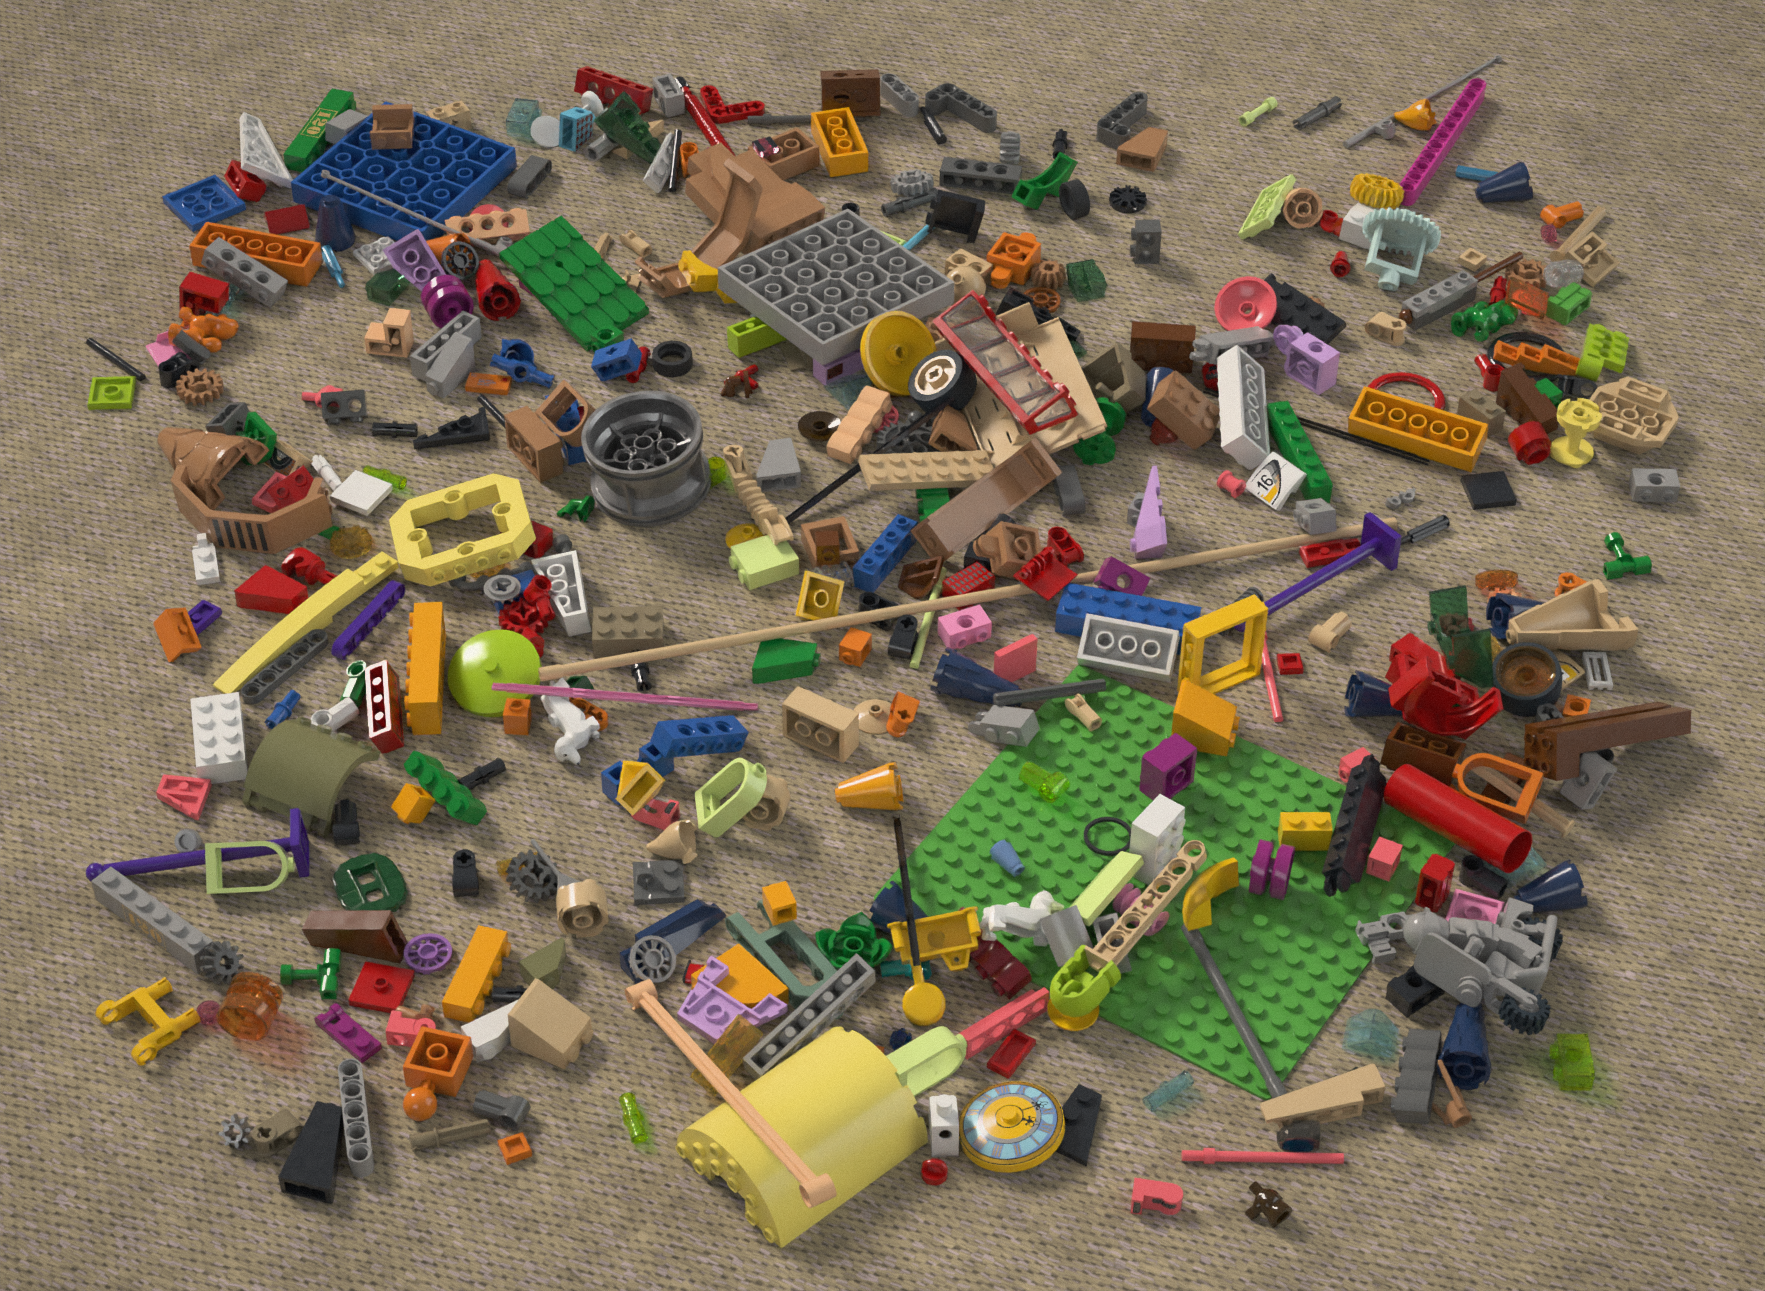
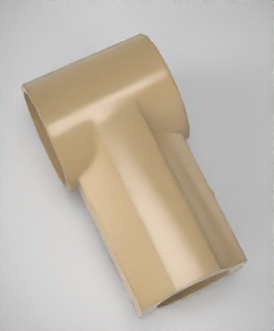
M1342 611L1335 613L1323 625L1317 624L1312 629L1308 641L1330 653V649H1334L1337 646L1339 638L1351 628L1352 621Z

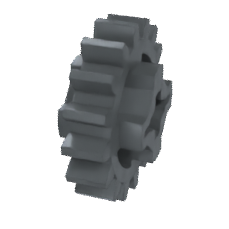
M528 850L525 855L521 851L517 857L512 858L506 870V873H508L506 882H512L509 889L510 891L515 889L518 891L516 894L517 898L524 895L525 902L533 898L534 902L538 903L541 898L547 901L550 895L555 894L558 878L539 853L533 855L532 850ZM548 882V885L542 888V885H545V883Z

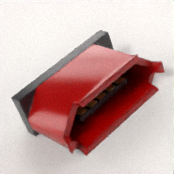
M688 960L682 977L683 983L692 984L691 974L704 967V965L691 963V960Z

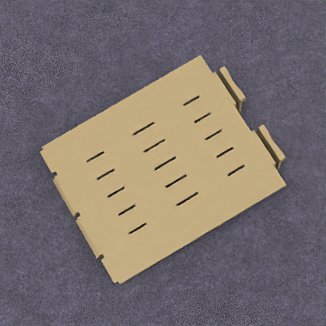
M1029 302L997 315V320L1000 318L1006 325V331L1008 333L1012 331L1019 341L1017 343L1019 345L1023 343L1030 352L1029 356L1037 358L1041 364L1040 368L1042 371L1044 369L1048 370L1053 377L1052 382L1064 383L1070 391L1069 395L1077 404L1074 408L1078 415L1028 435L1027 431L976 375L977 388L970 402L959 412L964 414L977 450H986L993 469L1035 437L1047 453L1052 454L1078 443L1080 438L1085 440L1106 431L1107 424L1059 317L1038 325ZM968 328L955 333L969 350L976 349ZM944 338L935 342L938 351L944 349L955 351ZM1008 343L974 355L992 376L1025 364L1019 355L1021 363L1018 362L1016 358L1018 354ZM1034 347L1036 348V350H1037V352H1038V356L1036 355V353H1035V351H1034ZM999 362H1000V364H1001V366H1002L1003 371H1001V369H1000V367H999V365H998ZM1030 368L997 380L1011 397V392H1013L1016 401L1032 395L1028 385H1031L1034 394L1048 389ZM1049 394L1020 407L1030 416L1055 395ZM992 400H995L996 405H997V407H998V409H999L998 412H997V410H996V408H995V405H994V403H993ZM1058 400L1036 417L1034 421L1039 426L1042 423L1044 424L1043 418H1045L1046 422L1048 420L1052 421L1053 418L1062 417V410L1065 415L1069 414L1070 411ZM976 407H977V410H978V412H979V414H980L981 419L978 418V415H977L976 410H975ZM1008 433H1009V436H1010V438H1011L1012 443H1010V441H1009V439H1008V437H1007V434H1008ZM989 441H991V444H992L993 449H994L993 451H992V449H991V447H990V445H989Z

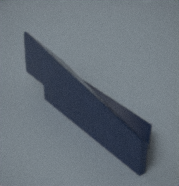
M696 899L635 934V943L645 936H659L672 946L675 955H677L724 919L726 914L716 903L708 905L703 900ZM651 940L645 941L647 947L651 949ZM658 942L656 949H659L661 943ZM631 947L620 952V966L635 984H638L643 980L639 977L637 978L633 974L632 967L630 968ZM667 949L661 952L664 958L670 957ZM636 954L635 960H641L640 955ZM642 963L637 964L639 969L644 967ZM644 969L642 973L648 976V971Z

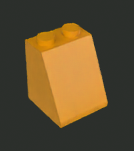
M1182 679L1173 712L1171 736L1177 733L1194 745L1199 752L1227 756L1229 747L1234 748L1236 733H1233V730L1238 731L1240 717L1236 716L1237 706Z

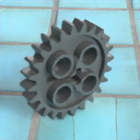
M898 420L897 425L891 422L889 427L884 426L877 436L876 450L912 423L906 420V423L903 424ZM924 423L884 454L941 451L928 444L933 426L927 428L926 423Z

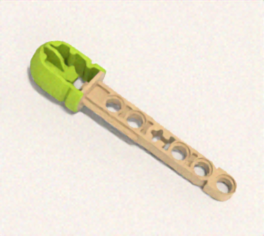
M1191 840L1187 842L1176 854L1177 857L1166 865L1093 949L1086 945H1081L1074 953V957H1071L1057 972L1051 981L1050 998L1052 1004L1060 1013L1069 1017H1082L1089 1014L1110 992V987H1114L1121 979V973L1117 965L1192 877L1193 870L1197 871L1205 862L1207 853L1201 841ZM1193 849L1201 851L1200 855L1196 857H1191L1188 853ZM1177 867H1184L1186 869L1180 875L1173 873V870ZM1161 885H1169L1171 887L1165 893L1157 891ZM1130 921H1138L1140 923L1134 929L1126 927ZM1115 939H1122L1124 941L1119 947H1112L1110 945ZM1089 966L1099 972L1095 978L1085 972Z

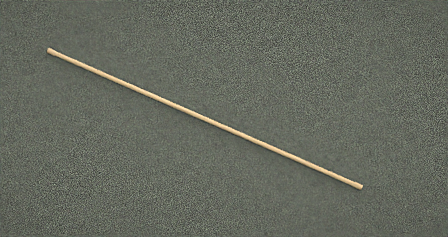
M1395 517L1381 519L1394 531L1397 530L1398 524ZM1363 524L1336 528L1337 531L1314 535L1308 533L1128 566L1146 574L1362 535ZM1099 570L1080 573L1070 583L1078 585L1093 583ZM1024 584L564 665L557 664L538 668L540 681L543 682L560 679L564 676L898 618L906 614L914 615L1011 598L1036 592Z

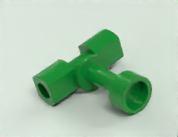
M1613 532L1605 537L1604 543L1607 549L1614 551L1617 557L1615 561L1605 562L1603 565V573L1607 580L1622 578L1623 573L1632 571L1634 575L1651 573L1652 562L1650 557L1647 555L1633 558L1631 554L1625 553L1622 548L1624 540L1620 533Z
M326 949L323 964H318L317 969H294L293 964H282L280 968L281 985H293V980H317V985H320L322 1000L337 999L338 979L336 973L340 972L342 960L340 949Z

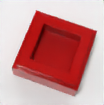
M1300 653L1277 654L1276 660L1280 675L1303 674L1304 669Z

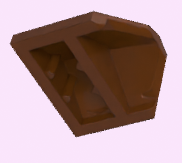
M943 555L903 565L898 588L915 599L925 597L940 578L945 559Z

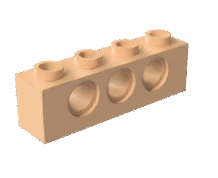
M514 208L507 212L492 211L490 214L485 215L475 213L469 217L462 218L460 216H453L445 220L447 227L464 233L462 231L464 228H471L472 231L465 233L466 235L474 239L478 238L489 244H497L498 239L502 236L511 238L513 242L519 241L530 234L527 211L521 208ZM506 222H510L513 224L509 228L503 226V224ZM485 225H491L492 229L484 230L483 227Z

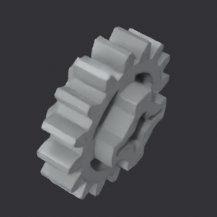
M919 169L904 170L900 175L896 174L895 177H891L890 181L893 193H897V195L903 194V196L907 197L916 193L923 194V191H929L934 185L933 175L926 173V171L921 172Z

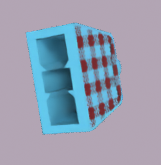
M579 107L561 112L559 147L576 152L592 136L593 123L596 120L595 115L591 111Z

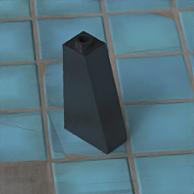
M319 1101L315 1103L278 1176L281 1192L328 1204L333 1203L344 1130L342 1107L333 1103Z

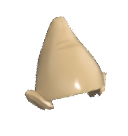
M679 820L669 825L658 838L648 843L646 849L651 853L669 859H682L684 864L690 863L698 855L696 854L694 831L698 828L690 820Z

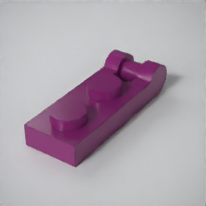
M337 1003L330 1006L329 1011L325 1014L321 1013L314 1018L318 1027L360 1063L365 1062L382 1049L381 1043L348 1016ZM334 1019L338 1020L334 1025L330 1023Z

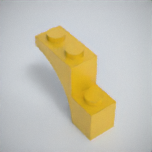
M691 250L683 251L678 266L693 292L716 291L724 304L738 303L718 288V269L703 263Z

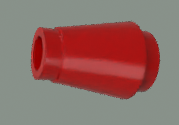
M1339 251L1330 265V270L1336 277H1344L1350 272L1351 266L1347 254L1344 251Z

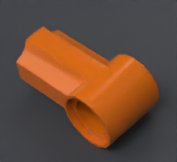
M1578 201L1557 208L1551 204L1543 208L1540 218L1552 230H1556V228H1562L1566 222L1582 218L1584 211Z

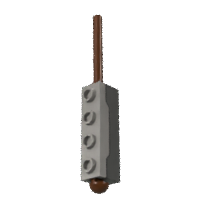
M1519 251L1474 276L1462 270L1402 302L1399 319L1405 321L1406 325L1415 331L1475 300L1477 283L1523 259V253Z

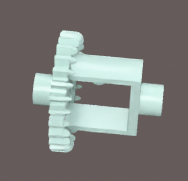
M1390 207L1387 210L1380 208V211L1374 209L1373 212H1369L1365 216L1362 226L1363 234L1371 243L1365 270L1380 275L1378 281L1379 288L1397 291L1400 282L1410 285L1417 282L1423 255H1427L1429 252L1432 253L1437 249L1441 238L1439 226H1435V222H1430V218H1423L1422 214L1415 215V211L1412 212L1407 209L1396 208V211H1394ZM1386 246H1388V252H1391L1394 248L1396 254L1402 250L1404 256L1410 251L1411 256H1414L1411 269L1377 259L1378 249L1385 250Z

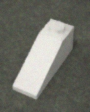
M518 1000L461 1026L462 1035L470 1036L472 1039L473 1058L477 1063L492 1059L510 1042L507 1014Z

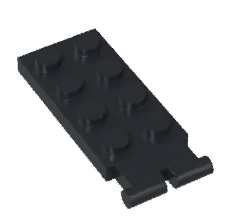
M1270 273L1264 279L1272 287L1277 298L1276 313L1271 321L1274 325L1297 326L1301 329L1303 335L1308 332L1327 345L1347 327L1344 320L1286 282L1283 284L1277 282L1274 274Z

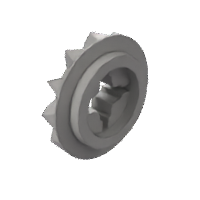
M509 575L494 576L487 580L484 585L486 599H491L493 603L501 601L503 604L507 600L512 602L513 598L519 597V592L521 591L520 582L515 577Z

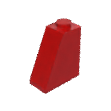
M267 565L263 566L234 590L236 603L240 608L290 614L309 598L307 586Z

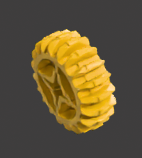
M1368 173L1355 175L1349 191L1350 196L1356 201L1364 203L1366 206L1383 208L1385 210L1388 207L1391 209L1399 208L1404 197L1403 187L1399 183L1387 179V177L1384 178Z

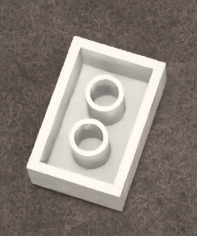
M1161 794L1134 820L1131 827L1129 853L1142 856L1144 862L1133 877L1147 885H1150L1166 865L1177 857L1176 854L1181 849V844L1184 840L1182 832L1186 819H1184L1185 807Z

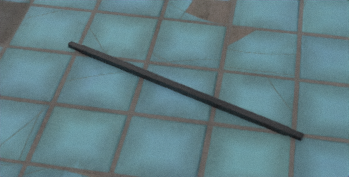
M1206 387L1205 390L1207 391L1203 390V393L1219 398V395H1217L1219 391ZM1297 416L1298 420H1301L1299 421L1300 424L1427 466L1428 463L1426 462L1430 463V460L1419 457L1416 454ZM1402 454H1406V455L1415 457V458H1417V459H1414V458H1411V457H1408V456H1405V455H1402Z
M948 397L942 403L937 404L871 454H884L942 411L948 404L954 401L953 397ZM859 463L785 517L788 525L860 472L861 467Z
M899 815V818L893 822L911 957L913 966H919L920 954L902 824Z

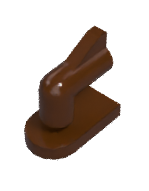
M743 371L745 398H749V394H753V390L749 382L748 371ZM729 376L726 378L721 396H735V386L742 385L740 376Z

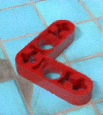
M706 85L700 89L701 101L712 121L716 124L746 120L748 116H763L765 114V105L761 101L724 105L716 87Z

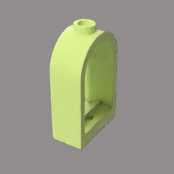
M737 758L695 792L698 828L715 838L720 837L752 810L762 798L766 788L767 775L765 767L760 763L753 764L743 758ZM743 781L739 790L720 806V800Z
M249 841L205 844L207 894L274 890L286 881L289 872L295 871L294 857H289L287 852L274 842ZM267 846L275 850L280 856L282 870L278 879L272 884L257 887L223 888L221 848Z
M940 1026L919 1036L886 1057L898 1070L895 1074L901 1085H908L915 1097L951 1076L960 1067L966 1056L967 1042L961 1034L954 1035L947 1027Z

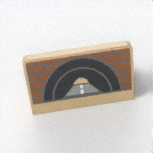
M277 439L271 458L263 464L275 472L288 476L296 470L297 466L301 467L304 465L308 469L313 461L286 442Z

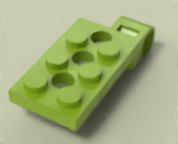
M1589 323L1582 355L1575 375L1596 382L1602 367L1622 374L1626 362L1629 337H1626L1624 333L1619 331L1612 332L1607 330L1603 325Z

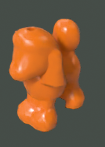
M182 307L179 312V318L183 319L181 325L176 323L170 325L168 340L170 345L176 346L172 343L173 339L182 329H189L183 331L197 343L206 347L210 353L221 350L222 343L220 340L226 341L236 335L239 325L235 319H230L225 314H220L217 317L211 314L195 316L190 308Z

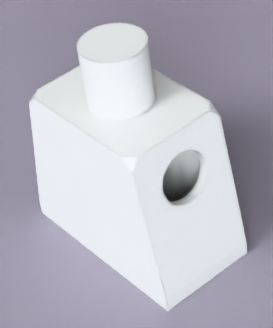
M946 1094L929 1097L928 1120L932 1157L959 1156V1120L956 1096ZM943 1130H948V1138L940 1137L939 1133Z

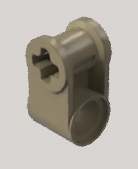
M284 1109L277 1112L273 1117L253 1128L252 1139L256 1142L254 1145L255 1154L260 1158H269L288 1145L295 1143L294 1140L298 1139L304 1126L289 1110Z

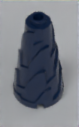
M949 647L945 649L949 656L942 654L932 681L938 683L937 687L931 685L930 688L932 692L937 694L942 693L956 698H966L994 705L993 695L995 693L1022 690L1019 688V685L994 674L991 670ZM1022 703L1009 704V705H1001V706H1007V707H1014V708H1016V706H1017V707H1021Z
M1460 1002L1456 1006L1453 1021L1449 1027L1441 1055L1438 1059L1443 1061L1454 1087L1457 1086L1463 1090L1478 1089L1479 1083L1484 1081L1485 1085L1491 1074L1492 1064L1488 1054L1485 1013L1481 1003L1476 1007H1470ZM1437 1062V1073L1441 1079L1443 1075Z

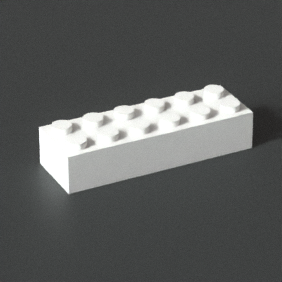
M1236 345L1217 357L1221 447L1225 453L1233 456L1240 465L1245 466L1248 470H1252L1260 465L1270 454L1264 368Z

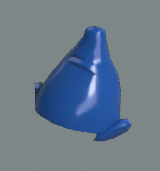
M502 339L501 357L509 360H528L536 367L534 353L528 343L521 339ZM518 367L519 373L526 372L524 367Z

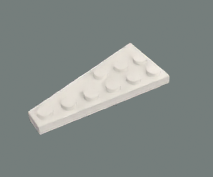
M243 112L240 117L241 169L257 175L262 180L268 179L279 187L291 188V181L293 179L261 120Z

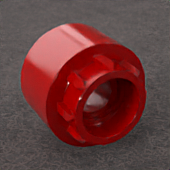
M1531 421L1515 428L1508 437V443L1518 461L1523 460L1526 464L1532 465L1543 462L1550 454L1552 442L1540 422Z

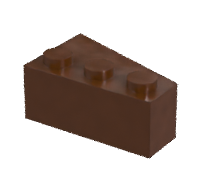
M1522 362L1502 370L1496 404L1521 425L1537 421L1543 425L1547 434L1557 430L1559 422L1557 421L1556 407L1545 393L1541 395L1535 387L1537 382L1534 378H1528L1523 371L1525 366Z

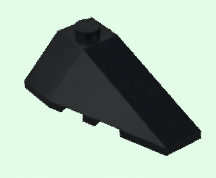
M1011 287L1002 299L995 314L996 316L1029 302L1038 325L1054 319L1049 309L1037 307L1033 304L1034 299ZM1059 317L1068 340L1076 341L1081 331Z

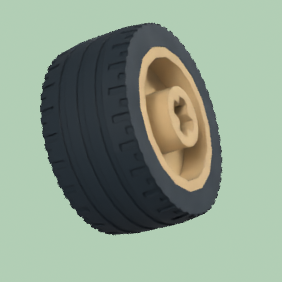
M949 349L936 351L924 357L913 369L908 382L910 395L924 412L931 410L948 397H953L954 399L948 405L960 411L970 402L977 388V377L973 370L957 352Z

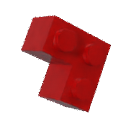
M189 272L179 286V310L182 307H188L195 316H204L207 311L219 314L229 300V283L194 272Z

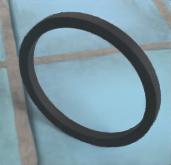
M1100 817L1092 820L1085 827L1084 842L1090 850L1097 854L1116 856L1119 852H1126L1130 848L1129 839L1128 843L1121 849L1115 851L1101 850L1093 846L1087 836L1088 831L1095 824L1114 822L1123 826L1131 838V827L1121 819Z

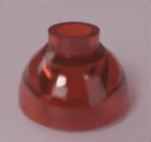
M1158 418L1153 421L1151 435H1149L1153 444H1170L1178 439V436Z

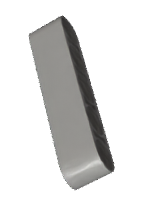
M349 1058L343 1060L338 1066L347 1156L351 1173L356 1177H366L374 1170V1158L365 1082L361 1063L357 1059Z

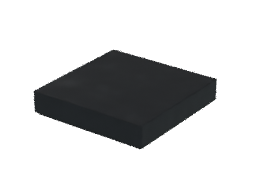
M1504 471L1461 475L1460 481L1473 510L1516 505L1517 499Z

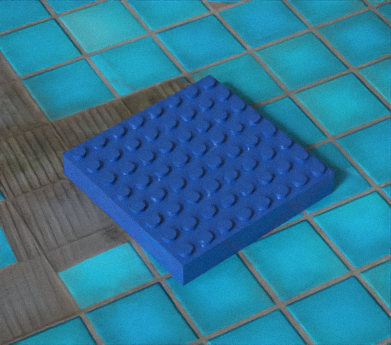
M385 101L382 105H394V104ZM414 111L412 148L372 149L370 131L373 129L372 112L291 181L293 202L300 205L305 204L306 207L319 211L320 200L326 195H334L340 198L349 221L353 225L385 237L389 236L396 241L419 229L427 241L441 237L446 231L333 180L321 177L322 170H327L335 178L446 226L445 220L453 216H460L462 218L517 168L516 150L512 146Z

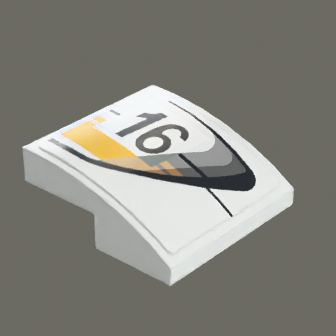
M1272 452L1246 483V489L1279 511L1290 493L1297 492L1307 474L1276 452Z

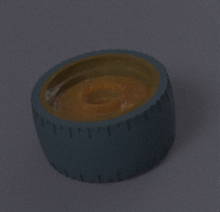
M1520 642L1506 647L1495 657L1490 672L1491 688L1495 687L1500 690L1502 705L1505 711L1522 717L1536 716L1538 706L1547 703L1555 705L1562 690V671L1559 661L1552 651L1537 643Z

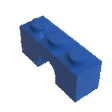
M651 741L639 748L637 762L648 763L662 777L674 770V758H665ZM621 761L601 772L602 792L616 805H620L615 798L618 794L623 765Z

